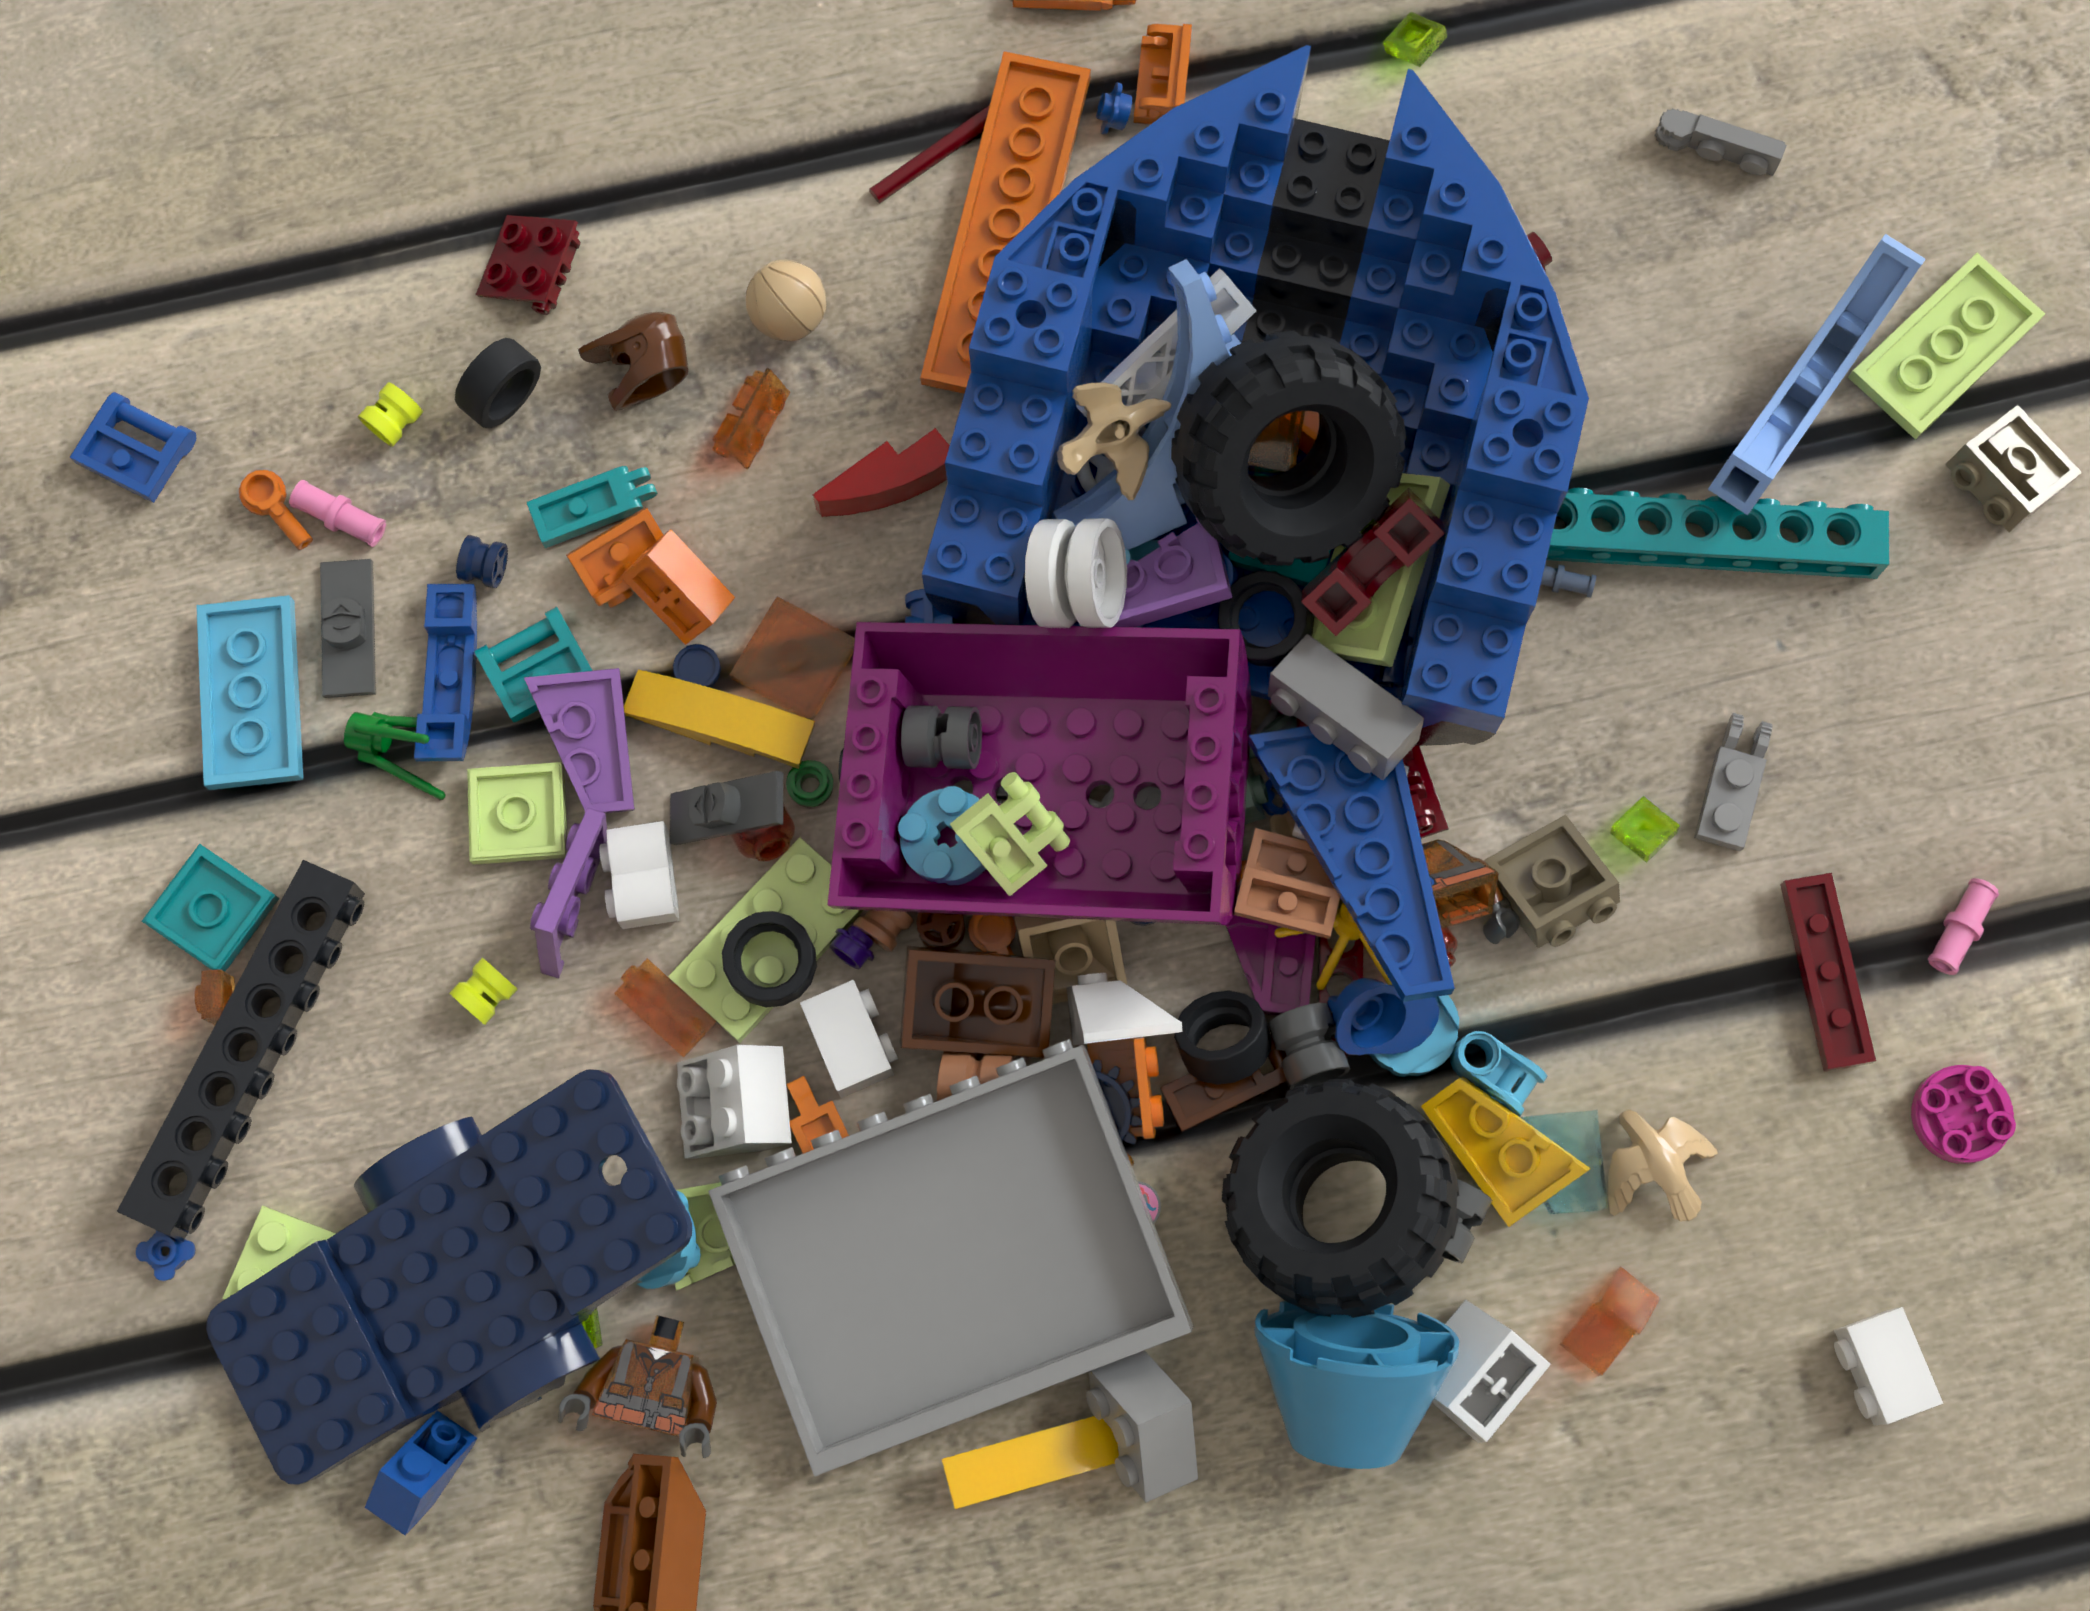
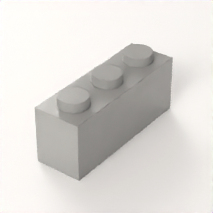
M1308 634L1270 673L1268 697L1271 698L1273 705L1287 716L1294 715L1308 725L1312 734L1321 742L1329 745L1334 744L1345 752L1352 764L1365 773L1372 772L1381 780H1384L1419 741L1424 721L1421 715L1408 706L1402 705L1400 700Z

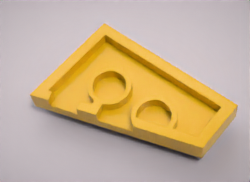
M1463 1076L1421 1105V1108L1480 1189L1493 1200L1491 1204L1508 1227L1591 1169Z

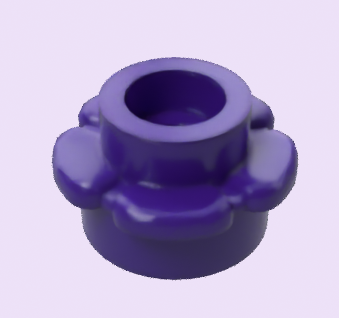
M851 926L848 931L842 928H838L835 931L837 937L829 947L842 961L858 970L867 960L873 961L874 954L870 948L874 943L864 932L854 926Z

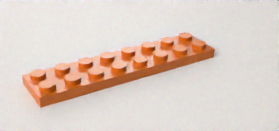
M1003 52L920 376L921 385L965 394L971 373L969 345L994 258L1063 190L1091 78V69Z

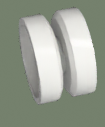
M1108 518L1083 519L1075 527L1072 521L1066 519H1042L1034 526L1029 537L1025 557V585L1032 617L1039 626L1045 628H1070L1078 621L1081 626L1087 628H1112L1118 622L1126 595L1127 563L1121 531L1115 521Z

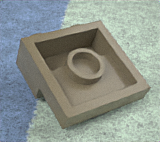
M2018 405L1967 442L1945 464L1951 470L1953 483L1961 490H1969L1984 505L1983 512L1985 517L1993 524L2002 525L2008 532H2011L2082 473Z
M1566 814L1484 860L1489 868L1495 871L1492 875L1499 889L1510 902L1511 910L1518 914L1521 927L1537 948L1547 943H1550L1553 947L1565 944L1574 936L1576 932L1575 927L1590 919L1596 924L1604 922L1615 913L1617 909L1616 904L1620 903L1618 880Z

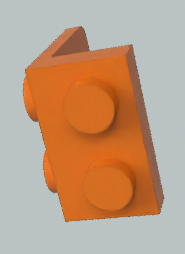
M1146 1037L1087 1043L1088 1055L1092 1065L1096 1059L1102 1060V1072L1109 1073L1112 1068L1118 1066L1121 1070L1117 1079L1121 1083L1133 1079L1135 1085L1128 1092L1131 1098L1137 1097L1140 1099V1105L1133 1108L1134 1115L1142 1118V1125L1131 1126L1130 1132L1136 1137L1143 1136L1144 1139L1154 1138L1156 1135L1155 1127H1163L1164 1124L1161 1095L1152 1096L1150 1077H1158L1159 1075L1156 1046L1147 1047Z

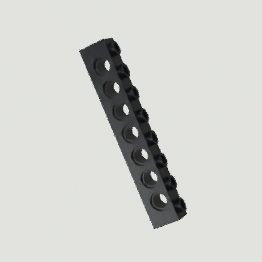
M302 860L117 1210L118 1213L184 1242L188 1233H194L199 1227L205 1214V1207L202 1205L211 1188L216 1189L223 1181L228 1170L226 1159L234 1144L241 1143L246 1137L252 1122L251 1117H249L257 1100L265 1098L270 1091L275 1078L274 1073H272L280 1056L287 1055L293 1047L297 1037V1029L295 1027L303 1012H309L316 1003L320 992L318 983L326 968L331 969L336 964L342 951V943L340 941L349 925H355L363 912L365 905L363 897L365 893L355 882ZM326 912L324 924L316 930L308 931L306 927L308 919L314 913ZM303 954L301 968L292 974H285L284 966L286 961L293 955ZM280 997L281 1004L279 1010L271 1017H262L261 1011L264 1003L270 998ZM256 1040L258 1044L256 1054L250 1060L241 1062L239 1060L240 1048L246 1042ZM233 1084V1098L227 1104L217 1106L216 1094L219 1089L224 1085ZM210 1128L211 1139L208 1145L201 1150L194 1151L192 1143L195 1134L201 1129ZM181 1172H185L187 1175L185 1189L180 1194L171 1196L169 1184L172 1178Z

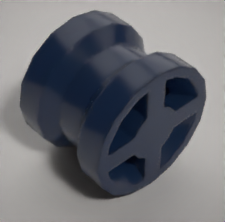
M467 535L458 554L456 565L457 578L466 582L477 579L481 580L486 587L497 588L503 579L507 566L508 546L506 543L496 541L492 544L482 543L481 539L477 536Z

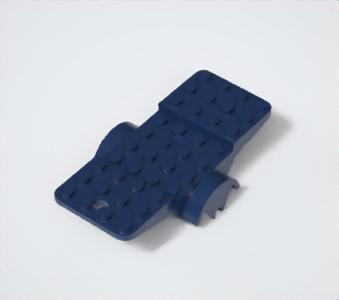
M588 1069L573 1076L483 1135L471 1116L429 1131L381 1158L363 1172L354 1183V1188L368 1214L329 1239L314 1242L217 1304L208 1316L206 1330L209 1340L274 1471L286 1483L299 1485L320 1477L415 1420L460 1398H463L479 1431L483 1432L491 1427L489 1424L492 1421L541 1400V1396L545 1393L562 1387L565 1384L566 1375L593 1364L600 1359L582 1322L599 1305L682 1251L691 1239L692 1222L617 1081L610 1073L604 1070ZM613 1155L622 1158L627 1167V1172L623 1175L621 1183L618 1185L608 1183L602 1173L604 1163Z

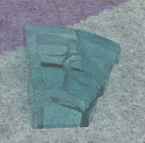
M1588 1110L1520 1116L1521 1119L1591 1168L1543 1203L1549 1214L1590 1212L1608 1208L1598 1111Z

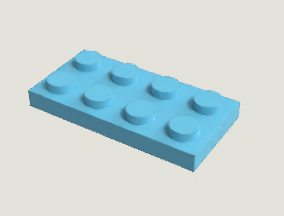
M288 595L196 605L204 786L209 790L303 780L295 601Z

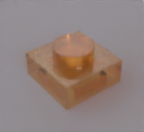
M221 969L201 971V985H197L195 989L197 1012L201 1014V1019L214 1026L235 989V978Z

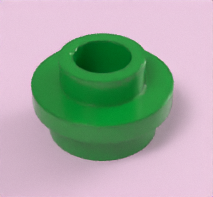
M805 760L801 762L799 769L792 767L786 779V788L791 799L798 805L816 807L829 799L833 792L834 780L826 765L815 760ZM807 778H815L819 781V786L813 792H806L802 789V783Z

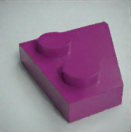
M1233 915L1231 921L1225 926L1254 1000L1259 1003L1263 1013L1278 1016L1286 1011L1310 1004L1316 936L1303 933L1278 938L1274 932L1277 928H1281L1280 926Z

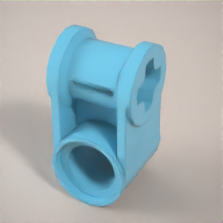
M1474 1031L1461 1038L1450 1055V1064L1458 1076L1468 1079L1519 1117L1524 1112L1523 1103L1536 1084L1544 1083L1547 1079V1074L1538 1065L1523 1055L1514 1052L1491 1034L1484 1031ZM1467 1044H1476L1484 1050L1486 1063L1483 1068L1473 1067L1466 1061L1464 1050ZM1520 1077L1519 1082L1516 1084V1086L1514 1087V1089H1513L1512 1092H1511L1512 1087L1514 1086V1084L1516 1083V1081H1517L1518 1078Z

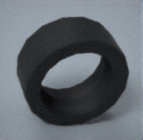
M503 338L495 341L482 350L469 364L456 387L454 400L461 410L483 428L498 426L513 416L529 398L540 378L541 365L536 357L514 339Z
M1255 571L1241 576L1230 587L1232 598L1221 601L1219 604L1217 621L1219 629H1240L1238 624L1239 613L1244 603L1254 594L1263 591L1277 592L1285 596L1291 603L1294 612L1293 626L1288 636L1280 643L1269 647L1256 646L1248 642L1243 636L1247 660L1256 666H1278L1306 634L1310 636L1313 634L1315 615L1301 602L1302 590L1292 579L1276 571Z
M775 911L757 912L740 920L727 935L722 950L723 971L735 992L749 1003L766 1008L784 1006L800 998L812 984L817 968L816 949L805 928L791 916ZM774 931L784 934L793 941L798 952V964L795 973L787 982L777 987L766 988L755 985L746 977L742 970L741 955L744 946L752 937L762 932Z
M1230 990L1211 992L1195 999L1181 1012L1178 1018L1182 1023L1183 1031L1174 1034L1179 1053L1188 1073L1200 1081L1212 1084L1235 1083L1251 1076L1265 1063L1271 1051V1033L1265 1015L1259 1003L1245 993ZM1238 1024L1250 1028L1242 1040L1226 1049L1210 1051L1196 1047L1199 1040L1206 1033L1219 1026Z

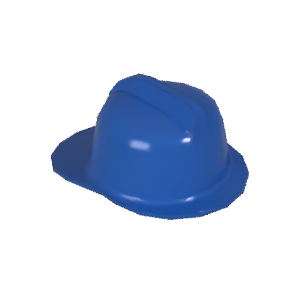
M1372 978L1354 980L1339 995L1330 996L1327 1001L1329 1008L1333 1012L1332 1017L1336 1026L1335 1038L1338 1046L1351 1055L1408 1052L1421 1045L1432 1034L1439 1018V1006L1435 997L1403 1002L1393 985H1388Z

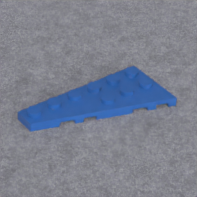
M1309 726L1249 735V746L1401 1000L1406 1002L1451 995L1455 987L1403 759L1384 780H1381L1372 772L1365 773L1355 767L1348 755L1334 744L1329 745L1318 740L1310 731Z

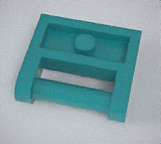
M557 606L545 612L546 618L490 648L486 644L474 651L513 723L538 710L524 679L525 677L593 671ZM554 634L559 638L560 641L503 672L501 671L500 663Z

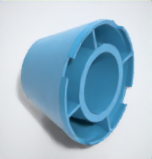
M1281 1301L1278 1312L1268 1315V1309H1262L1255 1318L1254 1327L1257 1343L1292 1448L1302 1456L1313 1461L1351 1469L1385 1467L1397 1462L1401 1458L1458 1357L1460 1342L1456 1333L1444 1323L1423 1313H1418L1417 1321L1394 1315L1393 1304L1377 1308V1310H1374L1375 1314L1352 1318L1349 1315H1331V1317L1314 1314L1286 1301Z

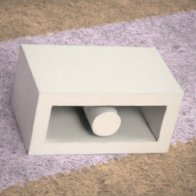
M851 980L800 1002L834 1086L841 1098L894 1076L889 1063L898 1058L887 1032L878 1036L871 1019L879 1016L869 989L859 992L855 981Z
M1903 1307L1887 1310L1834 1330L1838 1341L1834 1342L1838 1360L1846 1371L1851 1370L1858 1389L1854 1390L1856 1403L1862 1415L1866 1419L1871 1418L1873 1425L1890 1424L1943 1404Z

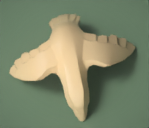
M1102 382L1076 386L1072 390V398L1076 400L1077 405L1083 406L1087 411L1088 424L1077 437L1059 446L1057 462L1061 470H1064L1068 475H1075L1091 457L1104 454L1113 462L1114 468L1117 471L1116 483L1120 486L1121 494L1125 495L1128 500H1134L1142 485L1149 458L1148 443L1139 436L1138 431L1147 423L1163 416L1171 408V403L1153 398L1134 405L1125 406L1122 403V391L1118 385Z
M1629 1109L1619 1115L1620 1124L1628 1133L1632 1146L1618 1148L1612 1155L1608 1173L1610 1214L1615 1216L1623 1212L1627 1205L1632 1202L1633 1192L1641 1184L1655 1181L1666 1193L1674 1219L1681 1222L1690 1221L1697 1217L1701 1210L1702 1202L1687 1180L1683 1163L1692 1155H1697L1702 1159L1714 1158L1718 1154L1717 1149L1692 1126L1675 1117L1668 1118L1663 1127L1656 1130L1637 1112Z

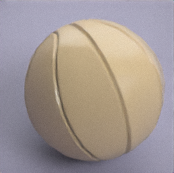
M776 260L760 268L750 280L746 290L747 312L753 325L766 336L779 341H796L806 337L811 331L813 332L822 321L826 310L825 289L818 275L806 265L793 260Z

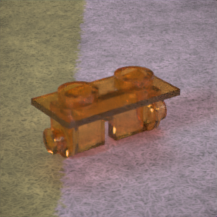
M766 368L764 373L755 370L752 376H746L744 384L732 404L736 410L743 412L740 416L727 413L720 428L712 438L715 442L712 450L725 458H728L731 453L745 469H749L756 454L761 450L767 434L778 414L783 410L785 402L791 393L771 369Z
M648 958L638 968L632 965L624 972L621 977L624 983L614 993L683 1058L717 1023Z

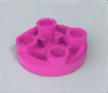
M1954 1065L1943 1068L1928 1076L1919 1085L1913 1097L1911 1118L1916 1135L1932 1154L1951 1163L1971 1164L1993 1156L2002 1149L2007 1140L2013 1136L2016 1129L2013 1106L2006 1089L1993 1076L1990 1070L1982 1066Z

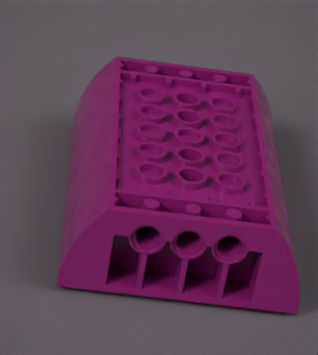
M857 622L827 906L833 909L1227 925L1233 918L1240 890L1250 751L1248 737L1251 735L1252 722L1249 667L1240 629L1087 628L1083 626L1045 628L1038 625ZM907 706H937L941 713H944L949 706L977 707L982 725V746L977 767L975 769L947 768L943 761H940L935 768L907 767L904 763L901 748L902 721ZM1015 772L1023 782H1030L1040 794V803L1047 811H1053L1057 814L1064 824L1063 831L1070 838L1069 845L1062 851H1054L1049 844L1040 850L1038 854L1047 864V867L1009 896L987 869L975 879L961 885H948L947 883H936L934 881L932 883L923 879L909 866L903 856L898 825L901 818L907 814L911 806L922 796L938 789L954 786L957 782L964 780L972 782L973 795L981 799L989 793L998 806H1000L1001 804L996 800L997 790L1001 786L1002 779L1007 774ZM1100 785L1112 787L1114 796L1109 805L1102 808L1090 805L1089 796L1094 788ZM1150 786L1160 789L1162 796L1156 807L1145 810L1137 806L1136 798L1142 789ZM1026 815L1014 823L1022 835L1032 827V823ZM947 826L940 831L941 836L937 839L938 846L946 843L951 848L958 843L955 839L956 832L953 828L950 829Z

